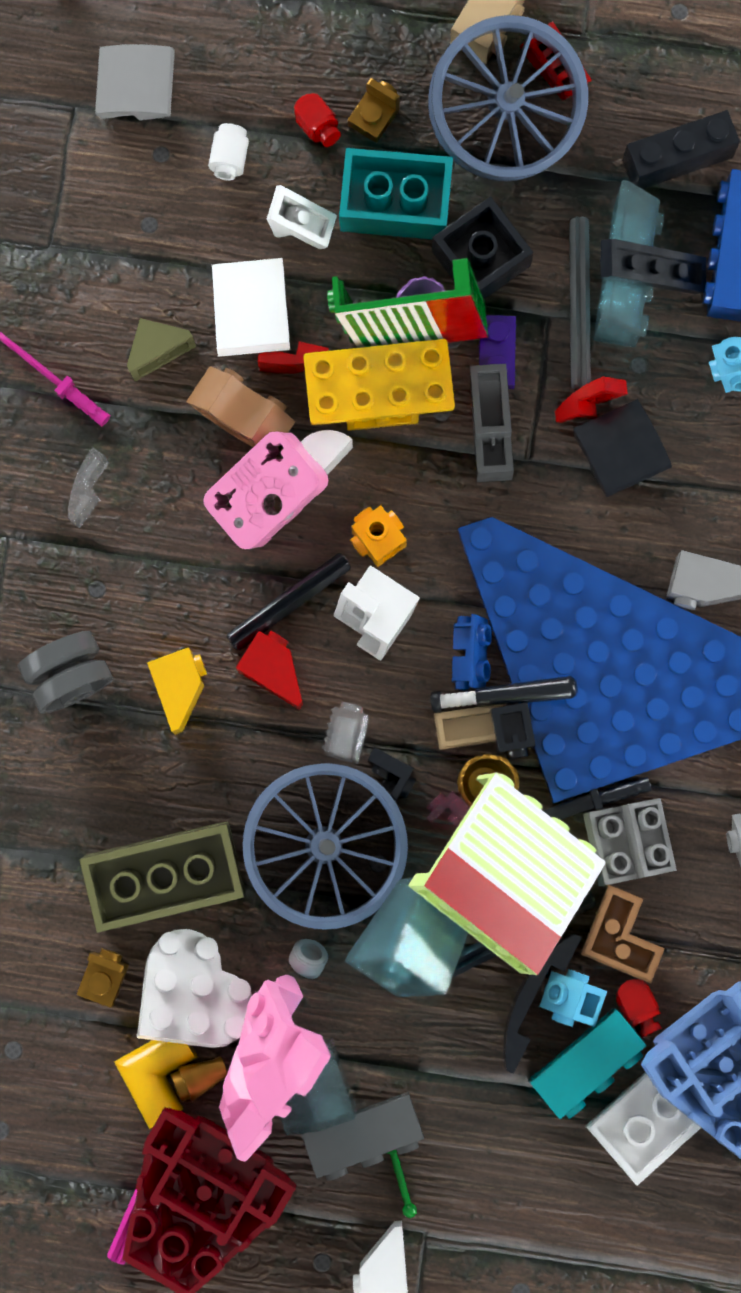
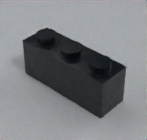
M725 110L627 144L622 162L632 188L636 192L732 159L740 144V140L729 112Z

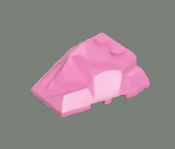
M290 975L280 976L275 982L270 980L264 981L259 992L254 993L250 998L240 1041L223 1084L224 1091L219 1109L235 1155L238 1160L244 1162L250 1158L272 1133L273 1117L276 1115L285 1119L291 1112V1106L286 1105V1103L295 1093L305 1096L311 1090L331 1057L321 1035L294 1024L291 1016L303 998V994L295 977Z

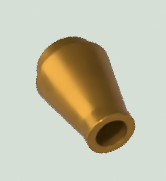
M221 1056L212 1060L180 1066L178 1071L170 1074L181 1102L189 1099L193 1102L224 1080L228 1072Z

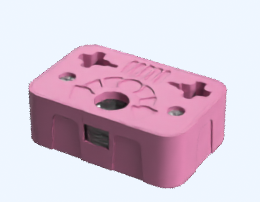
M278 431L270 432L207 491L204 496V505L237 546L242 549L258 548L267 544L282 527L296 517L312 499L327 487L328 475L294 434ZM277 446L284 447V449L281 451L283 459H276L277 455L280 452ZM227 494H233L230 501ZM280 497L282 501L280 507L282 509L276 511L274 508V498ZM228 501L232 507H227Z

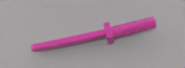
M0 332V341L55 384L57 388L54 391L57 392L61 399L66 396L69 401L73 402L79 409L81 408L86 415H89L101 427L107 423L110 415L74 386L75 384L70 377L66 376L63 381Z

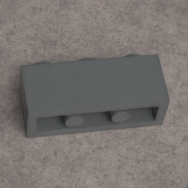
M409 1091L304 1129L301 1134L316 1179L325 1176L327 1181L348 1174L347 1167L360 1162L363 1168L380 1163L384 1160L382 1154L397 1150L398 1155L419 1148L418 1141L424 1139Z

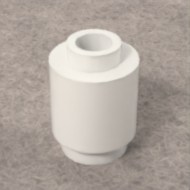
M221 124L219 130L214 133L208 167L219 179L234 180L235 177L243 174L249 140L246 137V129L239 125Z

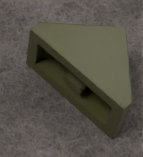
M140 318L127 363V368L133 380L136 382L195 348L196 344L191 332L186 329Z

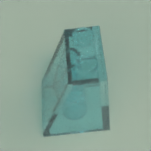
M413 878L399 879L348 953L345 962L397 997L446 995L468 932L411 889L408 885Z
M333 1037L324 1040L331 1057L311 1090L305 1096L295 1093L286 1103V1105L291 1106V1112L285 1119L280 1117L286 1135L319 1132L356 1119L357 1107Z

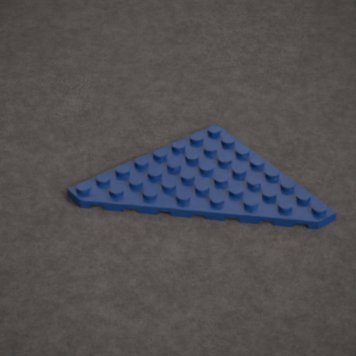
M494 517L458 528L462 546L510 683L572 676L577 681L578 693L572 699L528 702L536 744L533 749L553 804L741 740L740 636Z

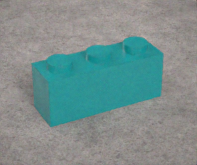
M612 1008L597 1021L596 1027L591 1026L529 1078L528 1081L559 1119L565 1115L570 1119L585 1107L586 1103L583 1099L595 1090L597 1094H600L615 1081L612 1075L622 1066L626 1070L634 1066L644 1056L641 1050L647 1045L620 1012Z

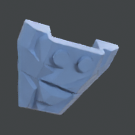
M739 981L727 991L718 990L711 993L657 1035L653 1041L655 1047L647 1052L641 1066L665 1100L674 1105L741 1159V981Z

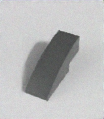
M506 364L470 366L476 483L512 480L514 467Z

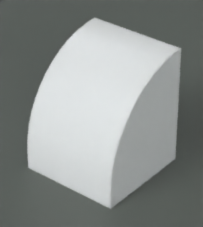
M334 430L317 431L301 441L303 447L321 465L327 475L353 448L352 438Z

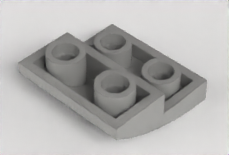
M139 44L100 47L95 114L102 119L129 115L135 116L138 120L171 117L175 50L168 46Z
M661 798L583 814L589 843L596 848L595 854L606 862L597 877L598 886L677 871Z

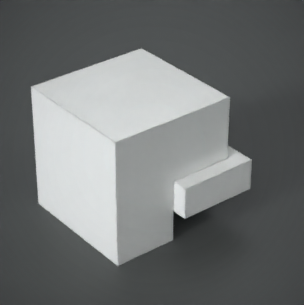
M370 565L356 586L348 582L340 594L333 616L363 635L358 641L357 646L381 661L412 616L420 597Z

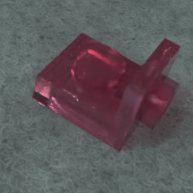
M453 791L448 796L441 792L426 807L431 812L426 819L432 824L448 809L452 813L448 819L458 828L470 808Z

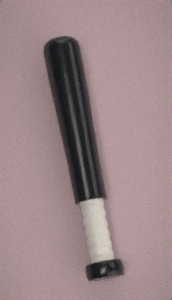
M566 676L476 688L475 691L463 693H447L444 695L441 691L431 692L430 699L433 712L441 713L444 708L477 705L478 707L572 699L578 693V686L574 677Z

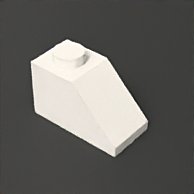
M402 1220L394 1221L360 1262V1274L353 1275L354 1293H408Z

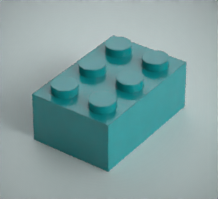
M346 148L339 211L340 231L432 239L447 227L453 157Z

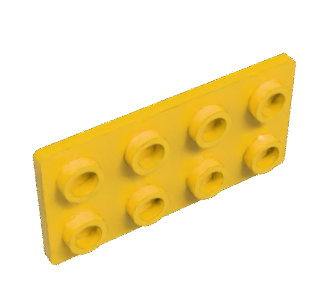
M446 339L306 353L303 356L310 423L312 425L347 422V431L418 424L419 414L453 411L455 408L448 341Z

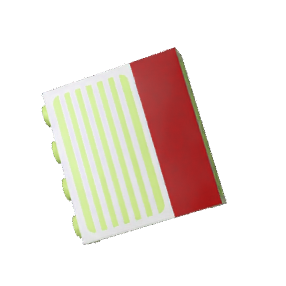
M499 773L479 775L476 780L484 787L429 873H416L408 886L520 974L538 975L606 862L595 854L597 850L593 845L568 832L570 828L567 824L555 817H549L541 810L542 805L536 799L528 795H522L514 788V782L509 777Z

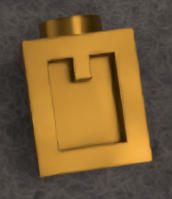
M370 78L366 84L365 95L347 120L348 126L378 143L400 110V96L396 89L387 82L380 81L379 83Z
M101 948L100 953H89L87 958L89 963L76 995L112 1008L129 967L128 964L120 962L122 955Z

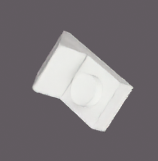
M278 185L276 186L267 221L275 237L281 238L292 235L320 250L328 247L337 215Z

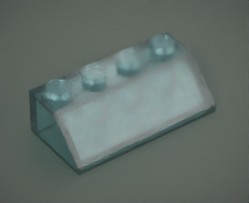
M622 180L613 206L608 239L653 246L655 234L661 235L664 221V213H658L660 200L630 181ZM602 278L593 341L635 347L639 336H646L649 315H643L644 303L651 302L654 287Z

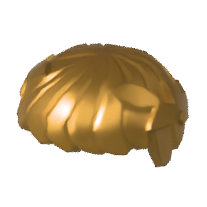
M483 754L466 762L458 775L457 781L459 794H461L465 803H468L471 807L484 786L476 780L479 775L504 774L514 782V788L518 791L519 775L508 759L503 756Z

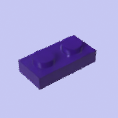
M486 315L488 338L479 339V365L506 364L508 389H514L516 316Z

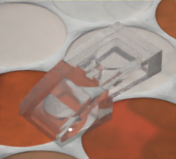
M93 447L77 473L69 499L68 519L78 529H80L100 501L96 493L90 489L109 465L105 455Z

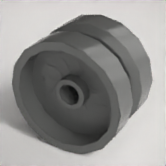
M81 631L55 640L32 652L18 664V669L25 683L39 685L32 694V698L40 713H51L73 705L102 690L113 681L114 677L107 663L104 660H92L100 648L91 631Z

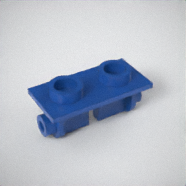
M471 614V617L458 616L457 623H454L453 650H466L465 656L453 657L452 682L455 683V690H470V687L474 689L486 687V682L489 681L491 674L490 664L487 660V646L491 643L492 631L488 624V619L476 614Z

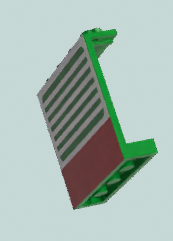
M468 258L452 260L455 290L354 303L344 288L343 280L340 281L338 276L332 277L333 290L327 291L330 313H335L337 323L342 324L344 334H349L351 344L355 343L357 348L446 339L448 343L488 338L485 302Z

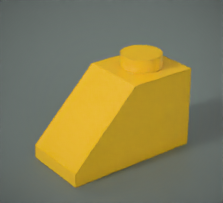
M189 647L147 662L171 731L175 735L183 732L204 688L202 676L207 675L201 655L194 656Z

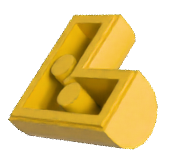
M151 1040L114 1061L149 1129L154 1126L165 1107L179 1111L183 1110L166 1075L198 1058L192 1045Z

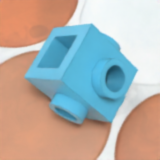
M729 337L721 343L712 346L715 359L709 361L714 382L721 380L726 393L741 391V337Z
M568 969L565 976L551 971L539 1007L554 1012L551 1019L573 1027L576 1020L596 1027L607 991L589 985L590 976Z

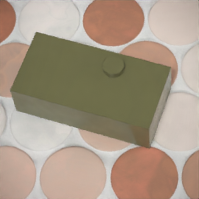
M229 821L87 854L79 859L97 933L244 898L246 893Z

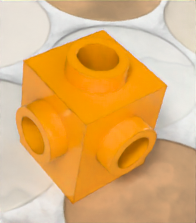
M381 505L375 510L368 507L353 519L355 524L351 526L354 537L350 541L361 557L368 554L377 568L407 547V540L400 531L404 526L392 510L387 513ZM376 531L382 533L379 536L372 535V533Z

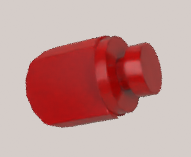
M310 93L301 96L294 106L297 124L309 139L314 142H321L324 147L334 145L341 136L340 131L337 129L338 121L335 118L336 115L318 94Z
M631 979L623 983L616 993V1002L632 1028L640 1025L641 1030H639L642 1038L662 1029L659 1021L655 1023L653 1019L661 1013L649 985L640 979Z

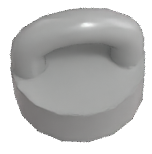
M311 939L297 941L289 955V964L293 970L309 979L318 978L328 961L326 949L319 942Z

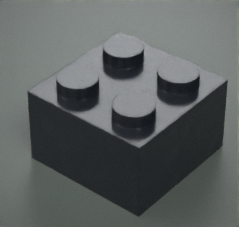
M491 196L432 238V253L453 281L452 260L468 258L483 299H486L531 267L534 252Z

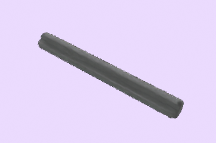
M573 217L569 223L571 388L573 390H578L591 382L589 219L587 217Z

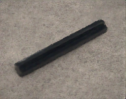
M337 553L227 634V639L233 648L241 650L253 641L258 631L264 633L347 573L351 567L346 557L341 553Z

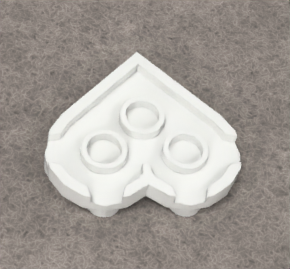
M179 929L164 933L151 948L145 966L137 1038L210 1048L226 1047L240 1039L248 1002L252 997L251 988L246 980L239 979L236 975L222 971L221 956L214 939L191 929Z

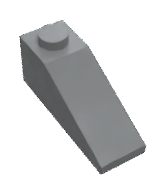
M681 550L675 560L666 598L675 600L674 605L687 610H695L696 606L705 607L740 600L741 566Z

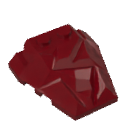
M165 1107L144 1142L142 1152L144 1158L141 1174L137 1178L135 1189L137 1190L134 1210L130 1215L122 1260L176 1293H196L218 1274L229 1260L237 1253L243 1252L253 1239L277 1222L297 1185L285 1172L274 1166V1160L269 1155L259 1149L246 1162L238 1160L229 1139L228 1131L202 1116H197L194 1119L182 1111Z

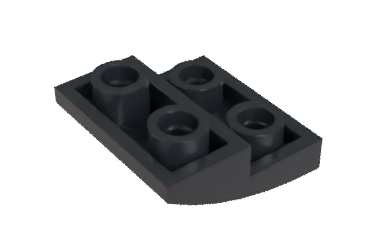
M638 399L573 428L574 438L588 459L591 472L606 497L672 468L667 452Z

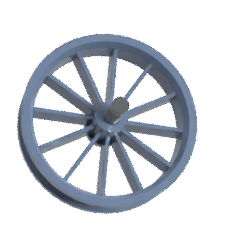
M517 15L488 18L470 26L459 34L441 56L429 86V117L440 145L450 157H453V161L463 169L479 177L495 181H515L529 178L561 159L578 138L588 109V84L585 71L570 43L547 24ZM500 32H516L527 35L510 82H508ZM492 33L501 84L469 47L468 44ZM532 38H535L551 49L555 55L521 85L517 83L530 41ZM460 50L466 54L493 89L446 73L453 58ZM557 58L561 61L569 77L570 85L525 93L524 87ZM444 80L489 96L488 100L443 109L442 90ZM572 90L571 118L527 103L525 99ZM488 106L490 113L457 142L447 125L444 115ZM522 109L568 125L565 134L555 148L549 144ZM491 116H495L498 118L483 162L469 154L460 144ZM516 116L548 154L539 161L524 166L515 122ZM504 120H508L516 167H500L489 164Z
M328 763L303 766L273 781L260 794L249 812L242 844L243 858L248 877L253 888L264 903L284 919L313 929L347 927L374 914L388 901L396 890L406 866L408 853L407 832L402 814L386 789L376 780L357 769ZM334 775L341 777L327 827H322L310 776ZM303 778L306 781L318 827L314 830L277 795L289 784ZM345 779H349L366 788L372 795L335 831L332 829ZM273 797L309 832L307 839L258 825L264 809ZM376 798L386 811L391 826L341 839L339 834ZM256 829L305 842V849L256 861L254 854ZM390 830L393 831L394 855L392 862L342 848V843ZM341 852L391 866L385 881L376 893L339 858ZM307 853L309 858L272 894L263 882L257 866ZM314 860L317 862L306 907L304 913L288 907L276 897ZM334 860H337L372 896L365 903L348 912H344L331 863ZM322 864H327L340 912L337 915L316 916L309 914Z

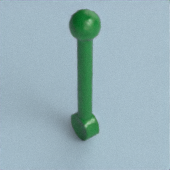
M397 1150L388 1152V1154H390L404 1203L402 1213L407 1218H413L417 1213V1207L411 1203Z

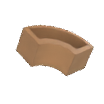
M209 366L186 401L211 422L252 448L270 432L288 433L295 423L284 412L287 408L285 404L275 397L268 396L266 399L242 384L244 379L229 368H226L223 372Z

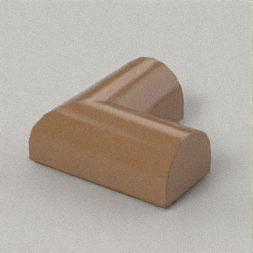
M607 885L580 954L651 984L665 948L630 934L643 899Z

